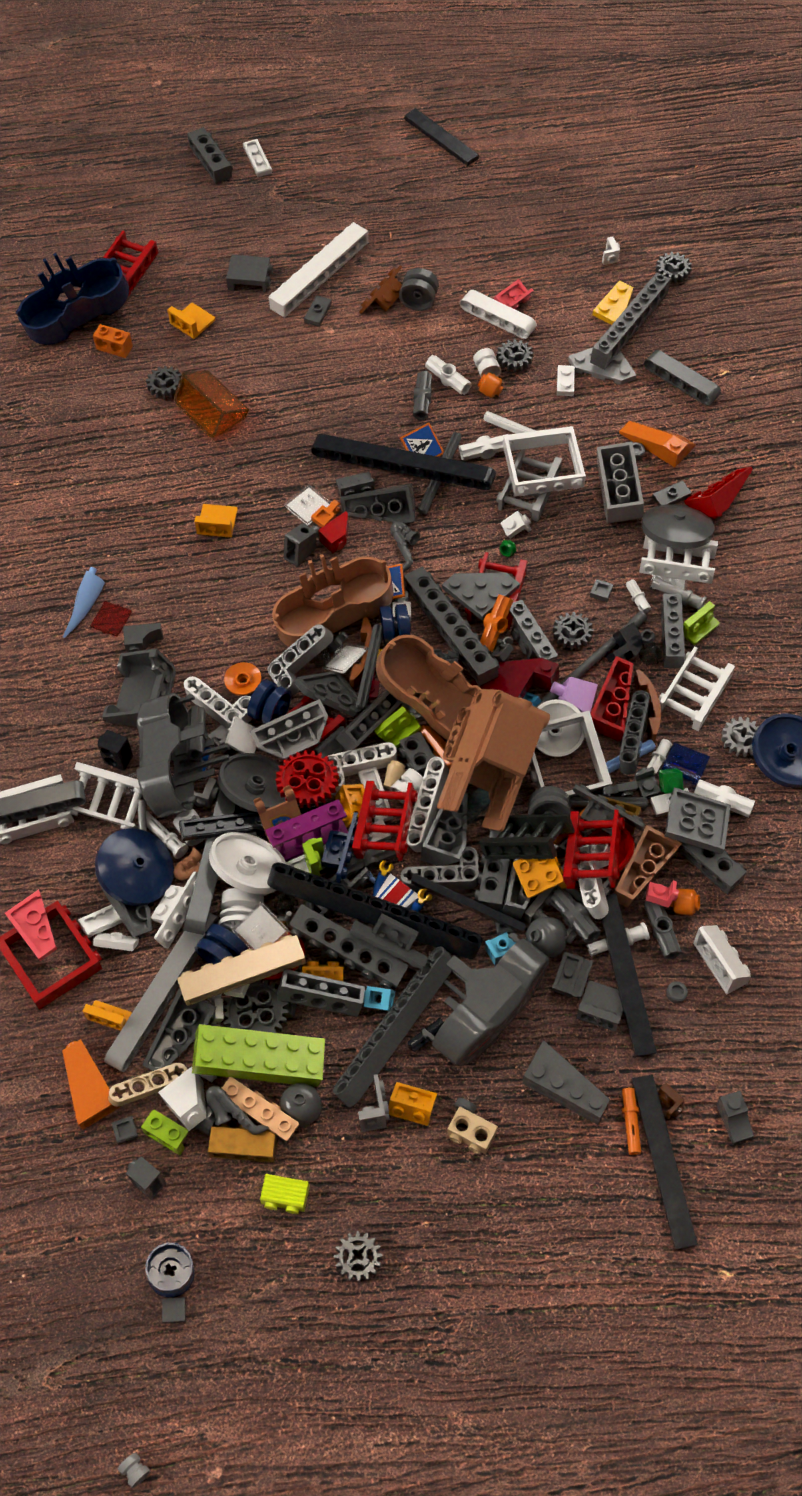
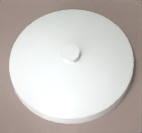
M230 832L220 835L215 839L209 851L210 864L222 880L241 891L253 894H268L276 891L267 884L272 865L274 863L286 864L281 853L276 848H273L270 843L247 833Z

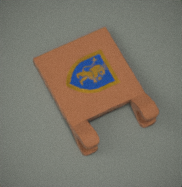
M290 785L283 788L287 801L266 809L260 797L254 799L264 831L301 815L294 791Z

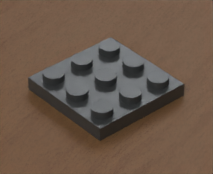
M674 787L671 793L664 836L722 854L725 850L731 805Z

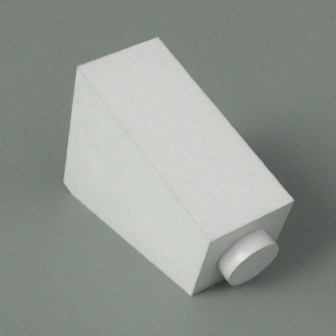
M192 1067L158 1092L168 1108L188 1131L206 1118L204 1083L199 1074L192 1073Z

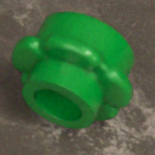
M510 540L502 541L500 545L502 555L505 557L513 556L516 553L515 543Z

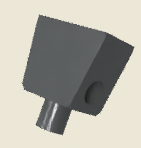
M302 523L285 534L284 559L299 567L315 550L319 528L315 525L309 527Z

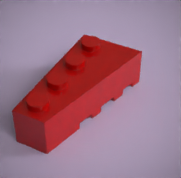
M616 656L590 714L596 732L620 742L625 731L633 663Z

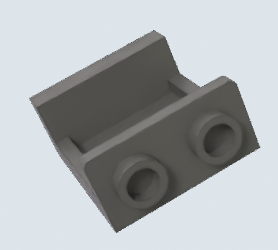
M231 255L226 277L228 290L234 291L236 284L262 286L263 292H266L267 287H270L271 284L270 274H273V265L270 263V257Z

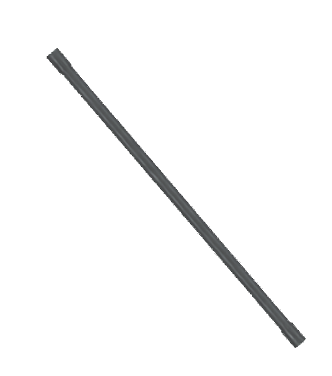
M639 611L623 628L633 622L638 628L648 619L647 615L643 611ZM611 637L560 684H563L569 677L579 679L617 645L615 639ZM549 692L536 707L546 701L555 700L559 696Z

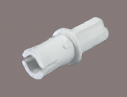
M634 579L628 581L626 587L632 595L631 600L636 603L640 611H643L645 614L648 613L652 608L645 598V593L641 592Z
M667 739L660 741L658 748L652 753V759L647 768H654V775L657 774L662 763L666 761V755L672 747V743Z

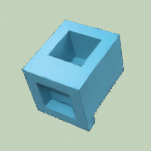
M507 932L485 941V950L494 965L498 964L515 942L508 937Z
M367 986L364 993V1007L389 1011L394 1004L396 991ZM378 995L382 996L380 1003L376 1001Z

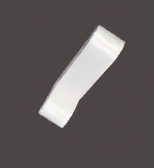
M188 677L184 681L186 696L192 694L195 697V700H192V702L200 707H204L207 714L227 729L230 728L231 720H233L234 716L247 723L253 719L248 716L247 709H244L248 707L250 696H242L232 705L197 677Z
M390 742L328 755L329 761H334V766H337L339 773L338 782L340 784L336 787V793L342 785H345V776L358 774L359 771L377 767V769L385 768L390 764L391 760L397 761L396 746Z
M609 844L585 845L580 848L579 852L581 854L610 853ZM609 861L581 862V864H578V869L599 870L608 866ZM579 878L578 882L585 907L593 918L601 919L605 917L609 908L601 878Z

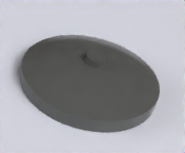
M666 504L650 508L644 513L642 530L651 540L661 545L679 549H692L704 546L711 541L714 533V524L706 514L697 509L683 505Z
M241 753L229 757V760L222 763L218 773L219 786L225 796L238 806L258 812L254 804V799L260 797L266 809L286 801L285 797L281 798L280 792L277 791L276 772L279 771L278 766L281 764L275 760L259 754Z

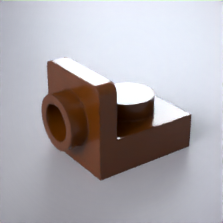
M665 1082L660 1087L658 1095L665 1105L672 1107L666 1114V1118L669 1120L672 1116L677 1118L684 1110L682 1106L685 1099Z

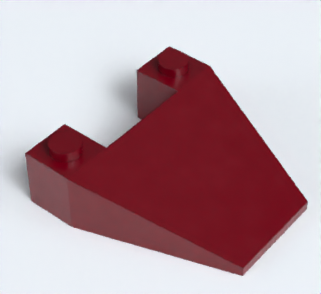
M544 658L498 662L500 666L498 668L499 677L479 687L481 689L501 690L513 697L524 698L532 684L550 691L552 684L559 679V664ZM473 680L471 685L473 686L478 684L475 682V680Z

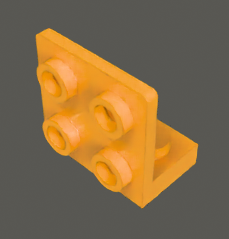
M190 303L182 311L173 306L167 309L170 324L193 339L216 320L213 315L194 303Z
M203 504L201 515L196 516L194 521L197 534L232 537L238 511L237 507Z
M557 856L554 859H518L513 862L524 892L529 899L557 885L561 889L566 888L563 870Z

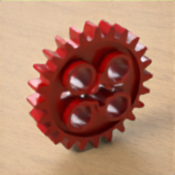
M305 750L303 755L296 752L297 757L295 758L289 755L290 761L283 760L284 766H278L279 771L276 772L277 778L275 779L277 791L280 792L281 798L285 797L287 801L283 788L290 785L294 791L297 803L300 804V808L304 804H307L308 808H310L311 803L318 807V801L326 803L325 797L331 799V792L336 793V787L339 786V773L337 766H334V761H329V756L323 758L321 752L316 756L314 751L308 755Z

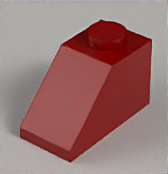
M346 511L318 530L319 541L332 554L337 550H341L347 543L349 518Z

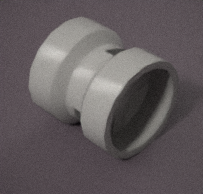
M136 1452L127 1457L118 1467L121 1475H127L128 1484L131 1488L138 1486L151 1472L146 1465L140 1463L141 1458Z

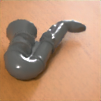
M396 521L391 525L390 532L406 561L403 565V572H405L413 564L412 554L409 548H407L406 541L411 546L415 545L420 538V533L412 531L402 521Z
M212 1086L207 1090L206 1099L215 1115V1125L225 1123L234 1117L238 1120V1123L243 1125V1128L248 1129L252 1134H261L269 1129L268 1126L254 1125L221 1087Z

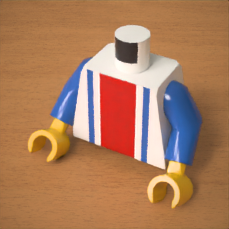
M386 860L382 861L379 865L381 872L378 873L374 883L372 896L420 912L425 905L424 902L432 899V894H428L424 898V893L427 889H421L417 894L391 873L388 876L387 872L392 871L394 866L391 863L388 870H386L384 867Z

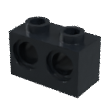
M108 729L104 735L100 736L98 748L104 763L125 771L133 758L128 738Z

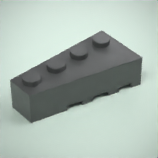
M543 1040L523 1076L522 1084L598 1125L608 1107L610 1099Z

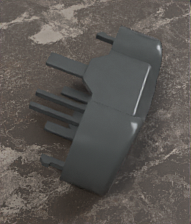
M176 693L145 701L138 712L139 768L136 770L137 779L146 803L160 818L191 810L197 800V797L194 795V781L215 775L214 768L203 771V768L229 760L228 754L202 762V757L200 760H193L187 757V740L205 735L204 724L184 730V727L188 725V710L184 703L195 700L192 694H188L183 698H180ZM214 739L205 740L204 748L214 746ZM224 744L204 750V756L229 749V745ZM170 760L174 762V778H172L170 772Z
M516 933L508 935L515 944L504 954L494 968H480L478 970L474 968L472 970L455 955L446 964L452 969L451 973L465 983L466 995L447 980L443 984L464 1001L459 1004L448 996L444 1003L454 1011L442 1024L436 1036L432 1035L425 1028L422 1030L423 1037H428L433 1041L432 1046L456 1066L470 1063L494 1044L511 1021L525 1009L546 973L549 965L548 956L525 938H517L518 935Z

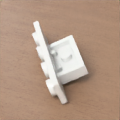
M198 872L192 873L184 887L170 885L151 916L154 922L162 924L154 939L164 948L168 949L186 919Z

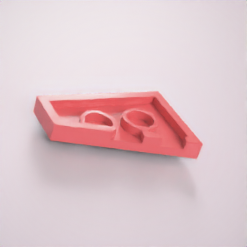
M39 889L5 912L7 918L39 961L57 950Z

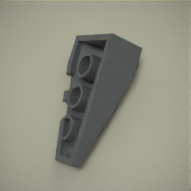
M465 793L458 812L439 809L422 845L420 860L436 866L460 861L466 848L468 794Z

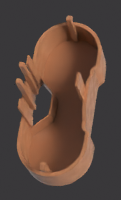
M321 554L320 559L323 569L315 572L313 562L309 560L311 576L307 579L306 573L299 575L301 586L283 595L273 608L272 617L279 639L286 646L290 647L315 625H323L333 634L364 617L374 619L380 615V607L389 606L394 594L391 573L387 567V562L374 557H358L339 566L336 556L330 559L332 568H328L325 556ZM330 585H340L337 591L331 593V596L323 601L311 599L316 592Z
M414 635L395 637L382 649L377 658L376 672L383 687L396 699L416 710L425 718L431 729L447 741L458 712L462 707H470L475 693L481 689L478 685L472 686L467 682L461 673L464 669L456 661L451 664L434 654L431 645Z

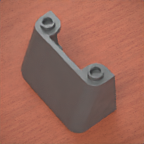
M157 648L120 654L117 668L125 678L117 705H107L103 711L102 718L111 724L137 727V717L141 705L145 701L171 693L176 670L173 663Z

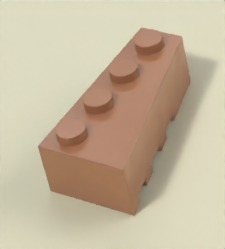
M646 825L635 845L633 856L625 866L612 893L617 895L618 903L628 908L647 887L649 882L654 879L682 845L681 842L665 837V834Z

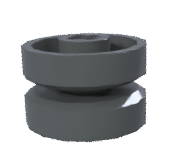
M410 269L404 276L403 284L399 291V298L406 307L412 310H428L434 304L439 281L432 272L426 269Z
M544 786L531 794L528 800V815L569 814L570 816L571 800L568 794L561 788ZM542 834L541 836L547 837L549 834Z

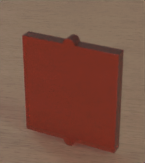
M104 601L90 627L102 631L103 634L107 633L118 637L132 610L121 607L120 604L115 605Z

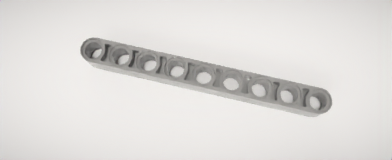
M209 912L204 935L187 931L183 932L108 1050L104 1059L105 1063L122 1072L127 1070L178 989L179 983L177 978L181 977L182 973L189 971L198 957L194 947L200 939L206 938L205 932L211 924H218V916Z

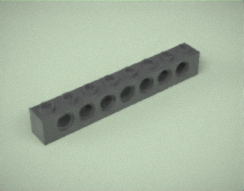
M656 272L594 345L590 363L604 370L667 296L671 278Z
M422 566L404 575L405 588L452 651L459 655V660L478 686L499 677L498 668L500 666L496 658L491 657L487 646L481 644L477 633L471 631L469 623L466 620L464 621L459 610L452 606L450 598L445 596L441 586L433 581L431 573L426 572Z

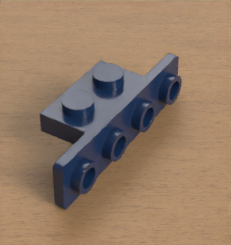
M357 812L353 814L348 833L330 830L321 860V866L338 869L336 883L341 884L342 879H346L348 872L346 864L351 862L352 851L350 849L353 845L358 822Z

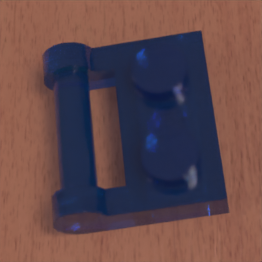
M674 742L662 770L677 768L672 766V763L695 772L696 775L678 768L683 772L684 779L691 781L692 784L697 786L710 756Z

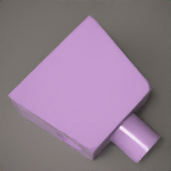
M569 677L563 684L554 682L550 692L558 695V700L570 702L580 712H591L598 684Z

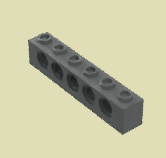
M303 904L300 905L289 924L288 930L291 931L290 934L292 936L297 935L299 939L302 937L309 941L308 944L311 947L323 949L329 957L344 961L345 966L353 970L355 968L358 969L367 979L379 981L380 985L385 989H393L395 991L409 966L382 949H377L372 944L357 939L347 929ZM314 925L317 931L311 933L307 931L306 926ZM331 935L335 941L328 943L325 941L324 936ZM349 945L352 948V952L345 953L342 950V946ZM360 956H368L370 958V962L363 963L360 960ZM378 966H386L388 973H380Z

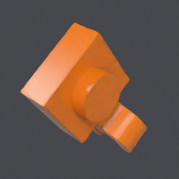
M334 499L327 508L322 505L311 516V520L322 528L336 518V514L341 510L338 507L340 503Z

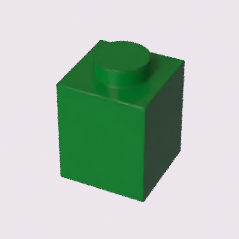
M678 768L658 770L659 787L663 793H672L674 787L684 790L682 771Z

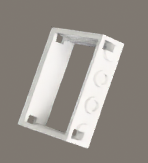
M573 426L504 435L503 448L514 496L542 494L584 487L586 475ZM568 444L575 475L518 482L511 451Z
M590 711L549 721L548 725L542 729V732L581 722L599 783L586 787L591 792L602 790L603 787L611 786L612 781ZM534 753L530 762L532 769L530 776L532 782H536L537 789L544 787V782ZM573 790L566 791L569 798L571 796H579Z

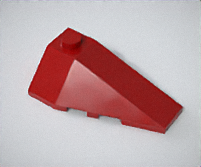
M752 466L733 471L724 476L722 481L708 485L707 490L703 492L697 491L684 500V503L688 507L697 509L713 519L721 517L753 470Z

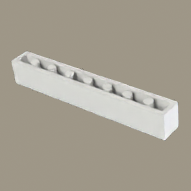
M354 222L346 227L333 241L326 245L318 254L314 255L308 263L304 264L299 271L294 273L291 278L270 294V309L285 318L369 243L368 230Z

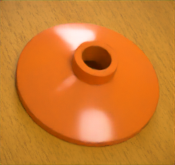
M247 662L232 665L224 675L226 688L235 695L253 693L262 680L259 669Z

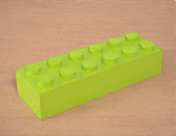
M199 1024L195 1033L192 1073L285 1084L306 1083L313 1087H318L323 1080L325 1039Z

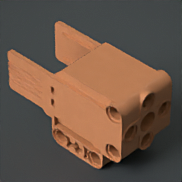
M479 689L475 693L470 707H462L458 712L445 746L443 759L452 762L437 808L458 812L467 786L470 783L489 792V800L491 801L482 827L503 832L542 729L549 723L550 714L532 706L533 703L526 699L513 697L501 690Z

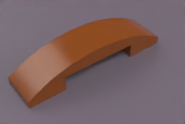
M367 617L363 618L360 631L361 642L365 643L364 650L366 651L363 653L361 665L353 663L350 675V686L353 689L361 683L372 635V628Z
M636 669L634 675L636 690L646 691L650 697L649 710L651 718L648 719L646 728L649 739L655 743L661 722L660 701L652 682L640 669Z

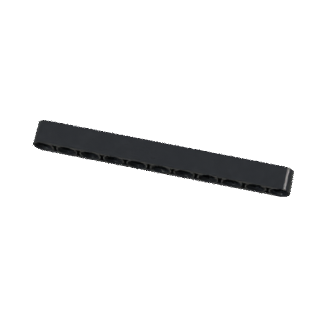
M318 434L311 448V452L321 458L480 490H490L496 477V471L488 466L325 434Z
M274 863L267 880L268 886L272 889L372 925H376L380 915L384 914L418 931L416 941L436 948L442 946L447 952L466 959L476 958L483 942L479 934L284 863Z

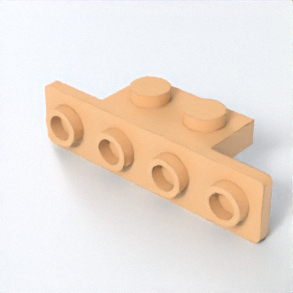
M229 1077L223 1085L222 1089L227 1092L226 1094L244 1113L260 1124L268 1126L270 1131L283 1140L288 1141L298 1128L299 1123L281 1111L280 1106L276 1103L266 1101L265 1097L255 1090L253 1092L233 1077Z

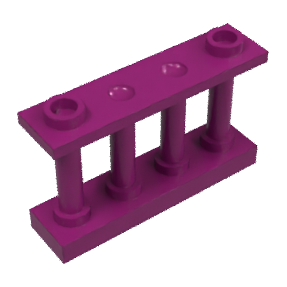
M339 799L266 829L265 832L272 847L276 848L285 861L288 862L304 855L302 844L311 838H322L324 846L327 843L330 830L348 833L342 820L347 815Z

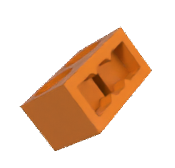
M100 324L93 334L96 350L126 358L133 347L131 335L126 331Z

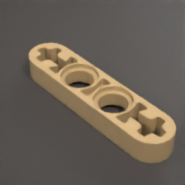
M174 1063L115 1084L109 1090L108 1100L113 1106L118 1107L158 1093L178 1077L177 1074L174 1075V1071L177 1070L178 1073L182 1072L183 1074L187 1067L182 1063ZM158 1076L164 1080V1083L156 1085L152 1082V1079ZM135 1084H141L144 1090L142 1092H135L132 1087ZM115 1092H118V1094H122V1098L119 1099L118 1096L114 1097Z

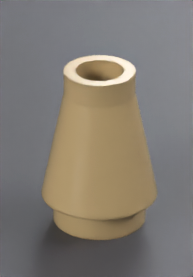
M391 760L390 764L387 765L383 784L384 788L390 790V787L398 779H401V776L405 773L404 764Z

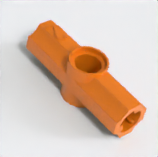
M498 594L492 612L484 617L483 625L485 629L480 639L481 644L487 646L491 652L494 650L500 633H504L507 629L508 620L506 618L513 603V599Z

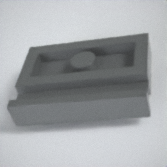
M564 952L552 991L581 1000L593 960L589 961L584 959V957Z

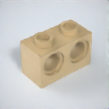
M459 1106L447 1129V1135L455 1143L461 1144L462 1142L468 1145L472 1152L486 1155L497 1134L498 1126ZM463 1123L468 1128L465 1131H459L456 1126ZM482 1133L486 1135L487 1139L485 1141H478L475 1136Z

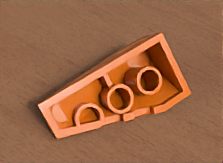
M628 421L619 431V434L632 442L643 444L645 450L673 467H676L696 445L681 435L633 421Z

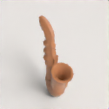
M193 847L189 856L178 862L174 867V877L181 881L188 880L193 872H198L202 854Z

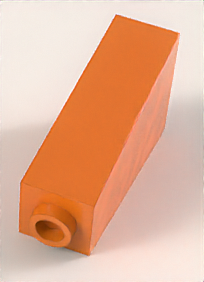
M80 1039L79 1041L69 1043L62 1052L76 1120L81 1129L84 1130L119 1109L120 1106H113L109 1102L108 1095L110 1089Z

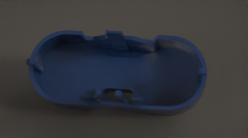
M54 253L53 255L61 271L55 274L46 258L43 259L51 275L49 280H47L44 272L38 274L44 287L28 295L16 311L18 319L29 338L43 345L57 344L67 340L74 329L100 315H112L118 311L128 298L129 284L115 258L95 259L77 268L72 257H69L65 260L70 269H66L63 267L58 255ZM73 287H81L78 294ZM65 293L68 299L61 301L58 298L60 294Z

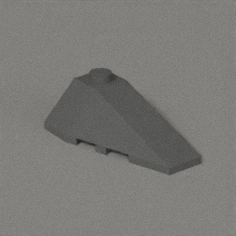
M412 483L340 497L343 513L346 511L348 516L392 523L396 521H402L403 523L415 521V496Z
M101 886L102 891L133 938L152 931L150 908L148 905L131 906L123 904L112 898Z
M179 989L142 1066L154 1071L171 1065L195 1040V1033L199 1024H209L217 1007L207 1000L187 1006L181 989Z

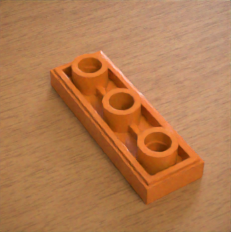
M422 725L419 732L422 733L426 743L434 749L433 753L443 759V752L447 743L430 726ZM443 759L450 770L452 762Z

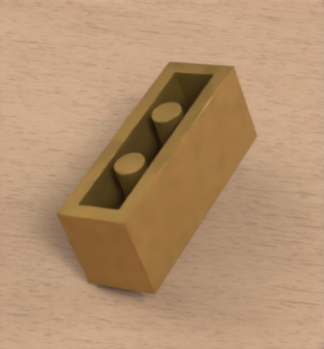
M220 1124L217 1127L211 1126L208 1154L210 1158L275 1163L277 1135L269 1129L261 1134H252L243 1126H239V1128H230L226 1124Z

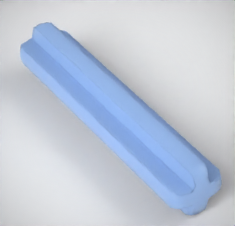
M651 739L642 743L640 757L655 749V743ZM619 756L606 762L609 773L619 769Z

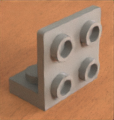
M378 1074L374 1075V1084L379 1108L369 1106L358 1112L361 1132L387 1128L386 1121L390 1120L388 1103L383 1101L386 1099L383 1080L379 1081Z

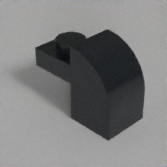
M634 622L612 635L620 648L605 657L609 663L616 656L622 659L626 658L628 661L640 652L643 641L641 633Z

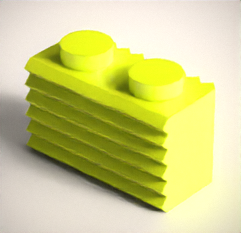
M265 1174L260 1197L261 1204L264 1205V1208L270 1210H277L278 1207L284 1208L286 1212L291 1214H299V1211L304 1212L310 1187L309 1181Z

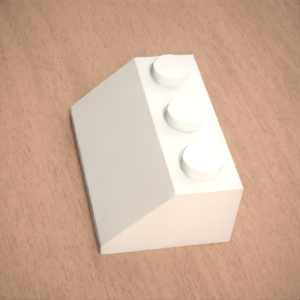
M717 925L700 927L693 944L726 995L748 984L751 977L750 970L740 961L737 950L728 943L725 932L723 930L720 931Z

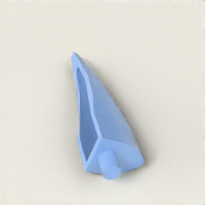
M90 567L83 577L77 591L72 617L62 638L70 634L83 620L105 585V582L95 575L97 569L94 567Z

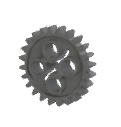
M268 979L264 983L258 980L250 983L244 998L234 996L224 998L225 1003L228 1004L223 1006V1011L226 1012L223 1013L226 1020L224 1025L229 1028L276 1033L277 1029L283 1031L281 1023L287 1024V1020L283 1016H289V1011L285 1009L289 1007L288 1002L277 1000L278 989H276L277 985L275 982L270 985ZM269 996L266 1002H260L261 997ZM242 1000H249L247 1005H239ZM265 1016H272V1019L270 1021H262ZM246 1019L252 1020L249 1025H247V1026H243V1025H242V1022H243L244 1020H246Z

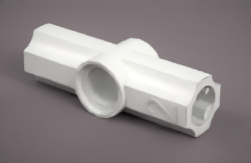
M436 355L430 356L425 363V367L438 376L444 386H451L461 395L468 393L472 383L459 374L453 364H446Z
M487 435L481 436L476 442L460 445L461 460L464 461L477 457L489 459L495 453L504 451V435L493 438Z
M699 780L694 794L730 804L731 811L748 818L755 803L752 799L736 794L735 790L729 786L722 785L718 787L703 780Z

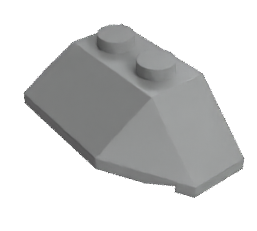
M318 699L251 730L250 733L258 749L281 759L289 758V755L293 756L296 752H302L319 744L328 714L321 700Z

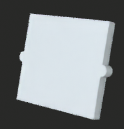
M234 716L231 726L228 728L225 744H228L240 753L255 754L257 746L250 733L255 727Z

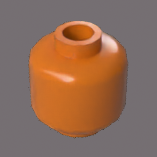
M492 373L483 374L477 385L479 386V391L489 398H493L495 395L499 396L504 388L501 386L502 379Z
M679 888L676 901L671 902L670 907H673L674 912L678 915H694L700 909V895L694 889Z

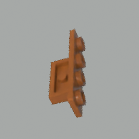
M401 265L397 269L393 267L388 273L390 277L388 279L385 277L379 283L381 287L379 289L375 288L370 293L371 298H366L362 302L360 314L373 301L386 312L397 300L402 284L395 276L403 268Z

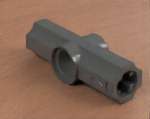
M428 371L417 373L413 417L417 418V420L428 418L432 395V374L428 373Z
M198 705L192 706L188 710V725L184 727V730L205 725V735L187 740L186 755L193 760H200L204 756V742L208 739L205 724L206 711L204 707Z
M392 839L385 841L394 843ZM371 849L365 851L364 859H358L354 854L352 855L351 862L346 864V867H348L347 877L362 871L366 867L369 871H372L382 861L389 860L397 855L395 851Z
M565 888L556 890L550 898L552 903L562 913L565 923L571 929L574 928L585 943H592L597 940L600 930L589 918L584 906L580 902L577 903Z
M649 901L644 902V908L653 928V936L658 941L664 959L670 960L681 955L682 951L672 928V920L667 916L664 906ZM663 926L667 930H660L658 927Z

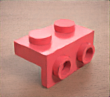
M517 279L495 295L493 299L516 310L521 302L526 303L531 298L530 295L534 290L532 288L527 290L523 283Z

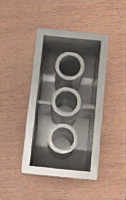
M633 442L597 447L598 475L607 524L643 518L644 502Z

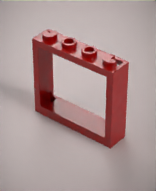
M58 900L45 908L48 920L59 914L90 961L44 991L38 993L8 947L22 938L15 927L0 936V951L39 1010L103 969L99 962L102 960L97 950H91L89 946L92 943L86 934L84 936L80 934L79 931L82 929L76 920L71 921L69 909L66 905L61 906Z

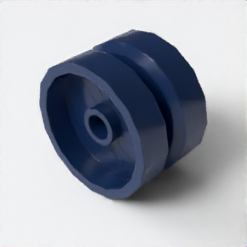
M406 604L396 605L395 617H393L390 606L380 607L381 625L384 629L382 634L384 646L395 638V634L398 636L410 635L411 624Z
M267 679L263 680L256 687L250 698L247 709L248 716L258 721L262 720L266 724L286 715L291 703V691L282 686L277 687V684Z
M211 924L205 932L206 938L200 939L194 947L197 954L204 961L213 965L220 963L225 957L233 956L234 958L241 955V952L248 950L245 943L239 937L217 924Z

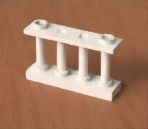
M645 534L643 548L648 549L647 558L642 557L639 573L712 584L715 568L709 567L710 559H715L718 541L711 540L706 545L697 548L679 549L661 545L651 540ZM656 550L666 552L665 561L654 559ZM674 553L683 554L684 562H673ZM692 556L703 557L702 566L691 565Z
M694 646L691 652L688 651L686 653L683 666L666 693L660 695L659 701L661 712L667 705L691 717V720H693L692 729L699 732L731 679L735 666L728 663L725 669H719L697 658L698 648ZM691 664H694L716 675L718 681L711 683L687 670ZM684 677L708 689L710 694L708 697H703L680 686L679 683ZM675 691L700 703L701 709L694 711L670 698Z
M76 762L74 769L80 773L79 781L84 783V790L91 776L98 778V785L89 810L76 806L68 808L67 811H70L75 816L81 813L121 825L120 829H139L138 825L132 823L138 808V800L142 796L138 779ZM109 782L116 783V790L107 815L97 813L106 784ZM129 787L133 788L134 795L125 821L114 818L123 791Z
M61 774L1 791L0 798L62 784L64 781ZM60 810L57 811L56 815L46 817L45 814L37 816L38 820L29 823L26 822V819L18 820V826L8 829L7 824H0V844H8L13 840L57 827H66L74 823L73 816L70 811Z

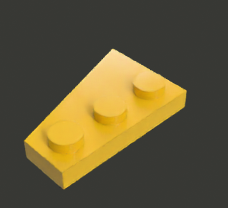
M619 280L596 306L592 315L612 325L627 308L633 287Z

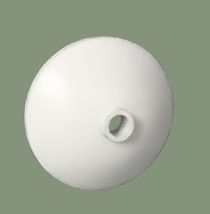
M558 699L546 701L537 707L550 714L549 721L581 713L570 702ZM581 722L557 728V733H553L552 730L542 732L536 748L542 753L553 757L571 754L579 748L585 737Z

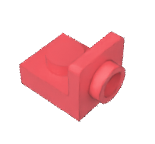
M673 880L669 888L661 884L649 882L646 891V901L669 908L671 902L676 901L679 890L676 889L677 881Z

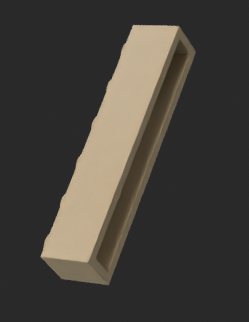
M287 935L276 943L267 942L262 944L259 949H248L234 958L233 956L223 958L220 963L214 965L209 963L203 965L200 970L195 972L190 970L182 973L181 977H178L177 980L186 1005L195 1004L281 973L284 969L289 970L305 964V956L297 935Z

